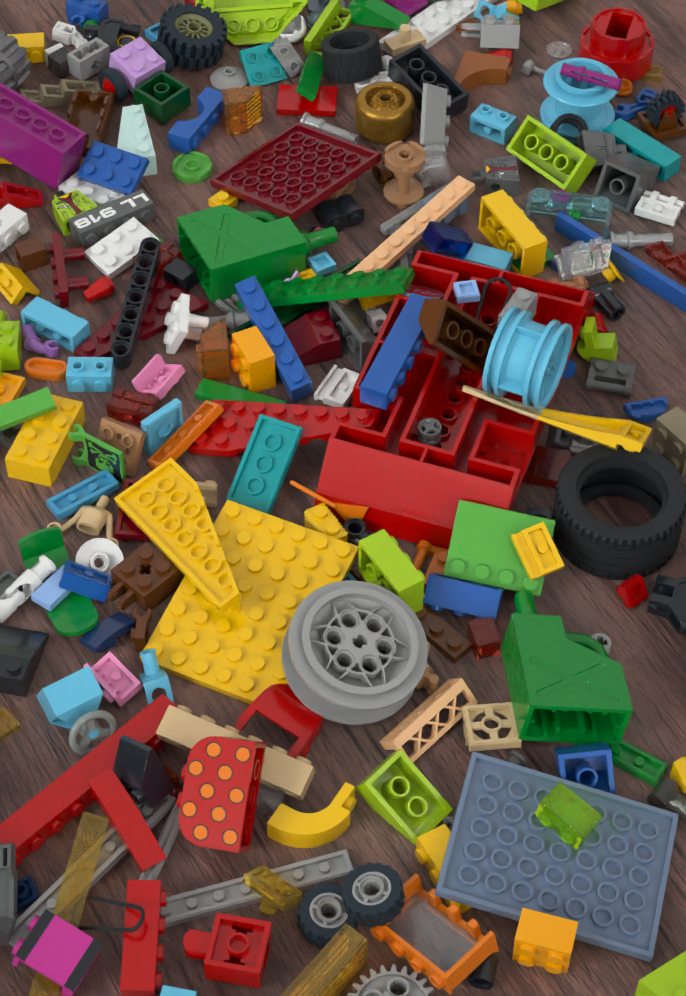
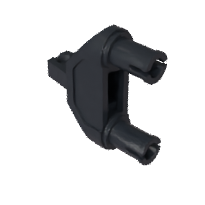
M111 17L101 21L100 26L86 24L83 38L93 40L96 37L109 45L110 53L123 47L117 45L119 35L124 33L139 37L141 25L124 22L123 18Z

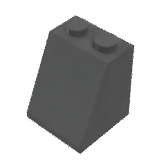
M626 151L605 159L593 198L629 214L636 207L645 190L650 191L655 185L661 166Z

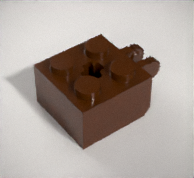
M145 542L111 569L113 588L109 590L107 598L113 602L124 594L117 603L121 610H125L135 602L146 612L148 608H151L152 611L178 589L182 581L181 571L172 561L148 542Z

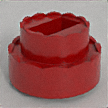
M622 7L605 8L600 13L595 14L591 24L584 27L580 36L577 58L599 61L611 68L618 78L628 79L630 82L636 81L644 77L652 67L654 37L646 27L647 24L641 14H637L632 9H624Z

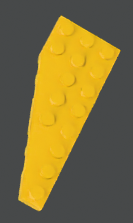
M169 458L114 498L116 504L221 613H224L242 599L199 486L172 458Z

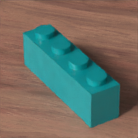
M619 118L604 128V133L614 134L615 144L626 145V152L661 166L657 176L659 181L665 182L679 172L681 155L623 119Z

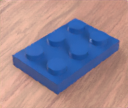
M93 141L77 177L79 180L128 195L137 190L150 161L146 157Z

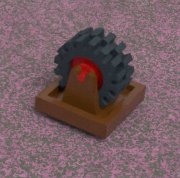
M667 89V92L662 90L660 95L656 93L655 98L651 97V103H647L646 106L648 108L645 111L637 112L636 120L647 135L658 142L686 135V121L681 114L685 112V104L675 91Z

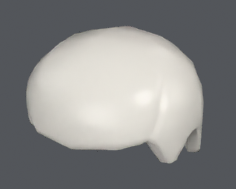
M297 15L279 37L281 39L287 37L290 43L303 39L307 32L304 17Z

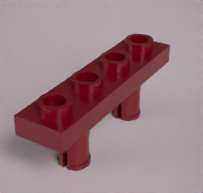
M52 233V242H48L49 255H54V257H50L51 270H56L52 272L53 285H58L54 286L55 299L60 300V308L69 307L68 293L70 291L85 290L89 287L88 276L68 278L65 271V263L67 261L85 260L84 247L64 248V246L62 247L60 233Z

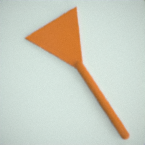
M293 480L290 481V485L334 508L345 522L350 518L362 520L369 508L331 502Z

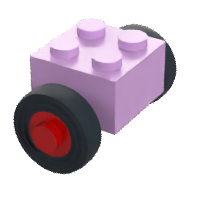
M139 37L110 53L109 68L102 70L98 75L100 88L102 91L114 92L115 103H119L127 98L128 89L134 94L133 88L162 70L170 74L174 70V61L170 51L163 43L154 41L148 44Z

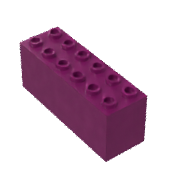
M0 82V157L57 190L61 183L79 170L86 133Z

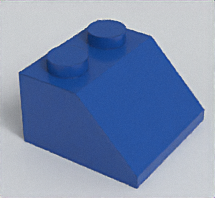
M606 742L554 748L557 777L615 794L612 752Z

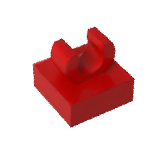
M638 574L633 575L621 585L615 587L618 597L623 600L624 606L630 609L649 597L643 576Z

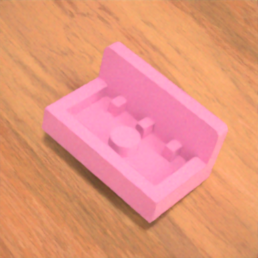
M156 354L132 380V383L141 399L161 400L167 395V392L173 385L178 383L185 370L180 364H165L162 356Z
M110 651L93 667H90L99 686L103 689L104 698L110 704L115 701L122 707L144 687Z

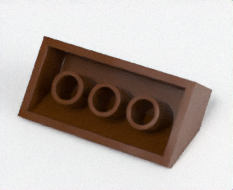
M424 299L418 322L428 343L483 376L488 351L496 331L447 300Z

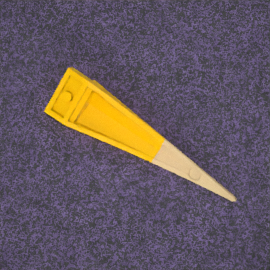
M463 385L462 391L616 451L619 445H621L627 451H637L640 453L652 431V428L631 420L587 416L547 408L539 411L534 408V405L528 407L522 402L499 397Z

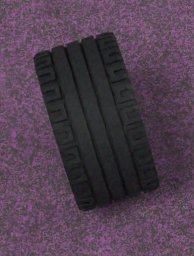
M600 444L582 450L567 461L561 469L557 480L552 520H555L553 538L558 549L577 568L593 576L609 580H626L635 574L644 577L656 572L671 560L681 537L686 514V485L683 482V478L671 462L645 447L642 448L640 453L637 451H627L621 445H619L617 451ZM601 496H622L642 504L652 514L653 519L633 527L613 526L593 517L584 505Z

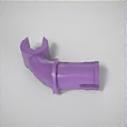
M27 324L22 326L21 333L26 350L44 354L49 359L59 356L57 341L48 340L45 343H41L40 339L36 336L33 325Z

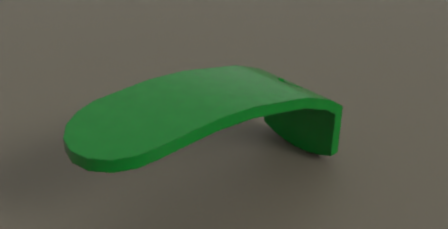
M59 527L37 530L18 541L26 570L31 569L39 562L41 555L48 557L55 564L56 570L65 565L66 560L71 561L65 549ZM50 574L46 579L42 581V583H44L53 574ZM74 592L67 595L52 611L45 609L55 630L64 636L84 634L92 630L99 621L98 612L90 598Z

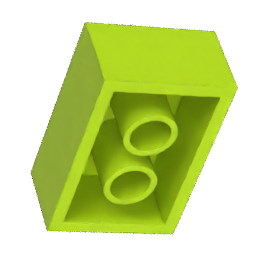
M382 529L359 540L358 572L365 581L391 591L406 602L414 613L422 610L423 598L425 597L424 583L426 582L424 574L413 566L409 555L403 553L398 547L396 539L393 536H389L385 529Z

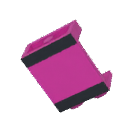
M45 909L41 917L35 915L27 928L30 933L25 940L20 938L11 952L15 955L12 965L17 967L20 961L63 987L60 995L73 996L99 955L103 944Z

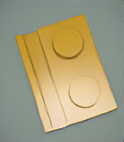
M544 521L521 530V532L511 534L510 539L530 581L564 568L565 565Z

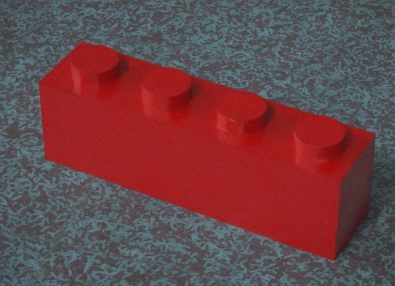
M127 880L126 903L143 907L145 918L138 930L124 932L120 993L121 996H156L157 990H162L163 981L162 972H158V962L164 961V944H160V934H165L166 917H161L162 907H167V890H163L161 880ZM125 908L124 928L136 926L141 917L139 910Z

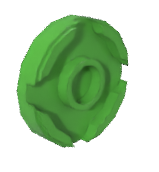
M193 151L187 155L185 153L180 154L172 163L173 175L183 183L194 184L203 182L213 172L211 159L200 152Z

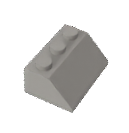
M423 83L420 145L427 153H444V147L448 148L449 135H445V127L449 128L450 115H446V107L451 106V95H447L446 88L428 83Z

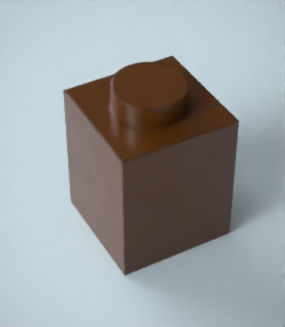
M38 236L14 244L17 261L24 272L48 265V247L46 243L42 244Z

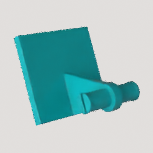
M274 42L239 51V60L241 63L243 62L251 89L288 79L285 69L270 49Z

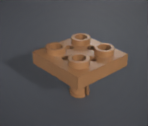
M102 417L97 439L105 443L108 440V445L122 451L126 475L130 477L136 475L146 432L110 417Z

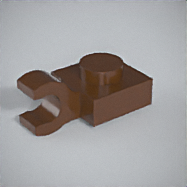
M135 607L133 609V620L136 621V627L131 628L130 641L135 643L136 653L143 651L148 642L149 624L152 620L151 608L147 609V613L144 616H139L138 608Z

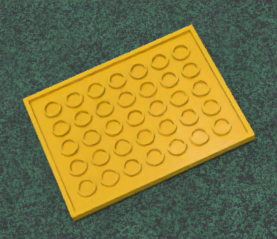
M227 500L213 525L242 599L224 613H221L184 576L144 650L152 648L156 650L159 669H164L165 672L251 704L269 686L288 684L282 667L281 653L283 640L295 611L301 602L318 588L330 583L345 581L358 556L359 546Z

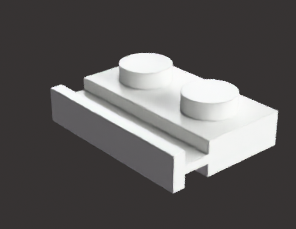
M334 364L315 391L314 400H322L324 404L332 407H346L353 397V386L359 373L346 368L340 369L338 365Z

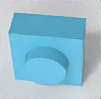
M326 251L307 258V265L313 269L316 275L323 276L336 271V263Z

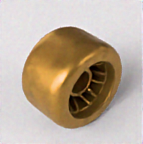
M381 81L367 85L358 93L355 101V126L363 138L376 144H391L404 140L412 132L415 122V99L406 87L394 82Z

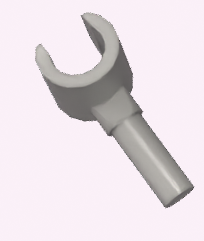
M527 60L521 70L524 75H529L532 71L544 75L547 71L536 67L532 60Z

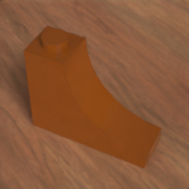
M466 50L454 79L466 91L483 85H506L507 79L511 78L513 73V67L510 66L511 58Z

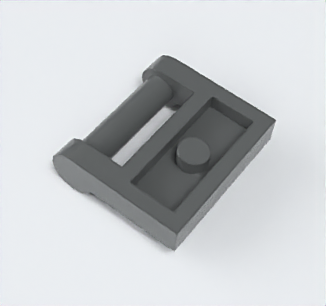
M592 358L585 390L592 391V389L620 393L624 394V397H630L636 365Z

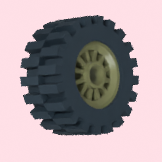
M186 2V6H183L182 3H177L176 8L173 5L170 6L168 11L165 10L163 16H161L157 41L163 43L168 48L173 61L178 63L177 67L183 68L184 65L188 66L187 70H193V67H197V70H203V66L209 69L212 67V63L216 65L219 59L221 60L228 32L227 24H224L225 20L223 17L219 18L218 12L212 13L211 8L208 6L204 9L201 8L202 4L198 3L196 6H192V2Z

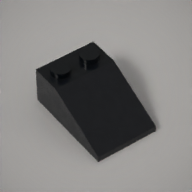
M5 625L0 626V693L21 697L27 696L47 644L49 633Z

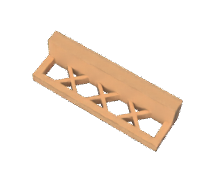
M462 678L448 679L379 742L385 750H395L396 752L401 749L408 757L402 745L408 740L414 741V752L408 757L413 763L462 718V708L456 707V698L460 692L468 701L464 706L476 705L478 701ZM443 708L449 709L448 721L439 723V712ZM425 724L432 725L431 736L428 739L421 738L422 727Z

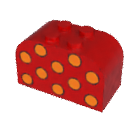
M211 736L200 740L193 746L188 756L187 765L184 764L182 768L181 780L184 781L183 792L180 791L177 798V808H180L179 826L182 834L189 842L200 847L236 853L250 850L266 742L225 736Z

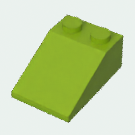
M401 749L390 754L355 787L357 793L371 809L414 845L417 844V837L433 830L453 810Z

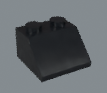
M126 735L120 738L113 772L135 803L138 805L143 804L152 809L171 793L175 786L152 747Z

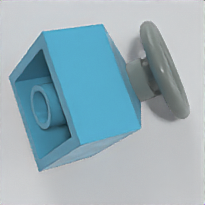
M90 666L42 688L36 696L50 724L70 729L69 745L79 755L86 756L98 746L86 748L91 741L99 737H106L105 739H107L117 731V722L114 716L107 711L98 710L103 692ZM95 718L107 720L109 728H101ZM78 732L83 737L79 743H77Z

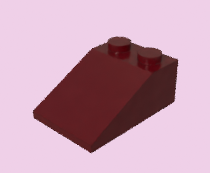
M327 309L305 314L283 328L303 366L341 358V339Z

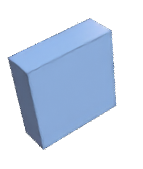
M476 280L453 282V289L458 304L480 301Z

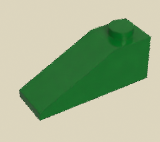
M352 0L349 3L352 22L356 25L400 30V25L407 24L410 21L408 15L381 0Z

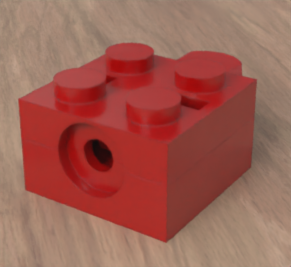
M216 912L212 932L190 929L185 933L183 937L184 953L189 958L204 960L205 979L261 989L273 938L272 922Z

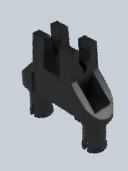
M658 575L654 591L649 599L647 612L666 618L676 632L685 636L686 577L674 579Z

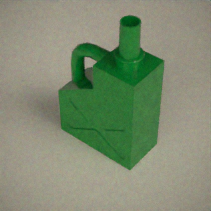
M225 204L177 217L178 250L186 263L197 268L198 282L211 302L231 297L233 294L237 295L235 284L254 275L257 281L262 282V284L270 283L277 279L284 281L287 278H291L296 270L299 272L306 270V255H310L312 250L338 242V234L333 226L309 233L303 230L299 232L289 216L278 219L272 213L259 210L243 213Z
M523 590L516 593L514 596L516 613L511 615L501 646V652L518 738L528 741L586 744L606 742L608 745H620L633 712L621 663L610 659L605 647L596 639L585 634L565 632L561 616L538 615L534 596L530 591Z

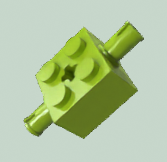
M0 310V378L2 371L21 369L23 343L20 321H6L7 314Z

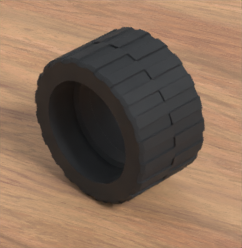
M367 28L342 29L329 34L321 42L325 75L331 81L337 83H357L374 77L382 69L379 37L373 30L371 31Z

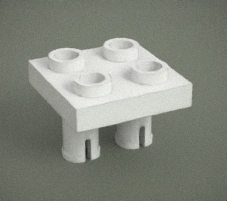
M181 293L177 301H173L171 311L166 313L164 324L167 325V331L163 340L164 344H166V353L175 354L184 339L198 342L201 338L202 330L206 331L208 327L209 317L190 313V295Z

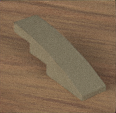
M61 79L59 85L40 84L39 90L19 89V94L46 108L70 105L75 89L91 90V94L98 95V91L102 90L99 82Z

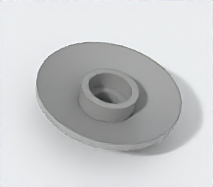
M224 66L216 69L211 74L210 83L219 91L236 92L247 86L248 79L245 70L242 68Z

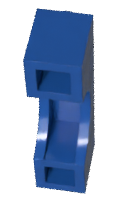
M206 87L197 97L198 114L200 116L188 121H177L168 132L169 148L185 154H190V152L197 149L201 141L209 135L210 130L218 124L220 118L228 112V94Z

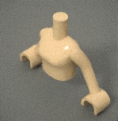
M105 495L100 497L96 506H82L63 525H60L58 522H51L47 525V528L59 527L62 534V532L76 524V528L79 531L97 536L106 524L107 539L119 547L118 540L114 538L113 515L105 509L109 502V498Z

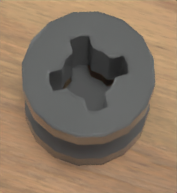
M433 418L421 420L418 424V442L434 447L438 446L441 442V423Z

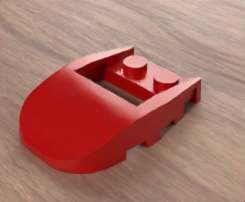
M274 684L265 689L244 710L234 728L241 732L257 712L298 738L287 753L288 756L296 759L297 756L305 758L309 753L311 744L315 737H318L323 727L324 718L306 707L297 698L288 684Z

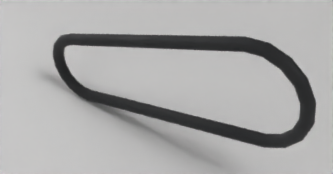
M495 277L485 283L475 319L478 320L486 289L493 281H503L508 285L509 292L503 308L505 307L512 294L511 284L506 279ZM496 322V325H495V327H494V331H496L497 328H498V327H497V325H498L497 322Z
M89 895L84 896L75 904L70 920L71 924L79 930L134 932L142 925L145 911L139 905ZM86 900H95L137 909L141 912L140 920L133 928L77 925L74 917L78 907Z

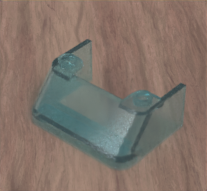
M535 188L529 192L525 215L529 220L532 212L557 215L562 211L569 215L570 209L574 208V211L582 210L581 219L605 222L603 237L605 239L608 238L612 213V201L609 198L543 188Z

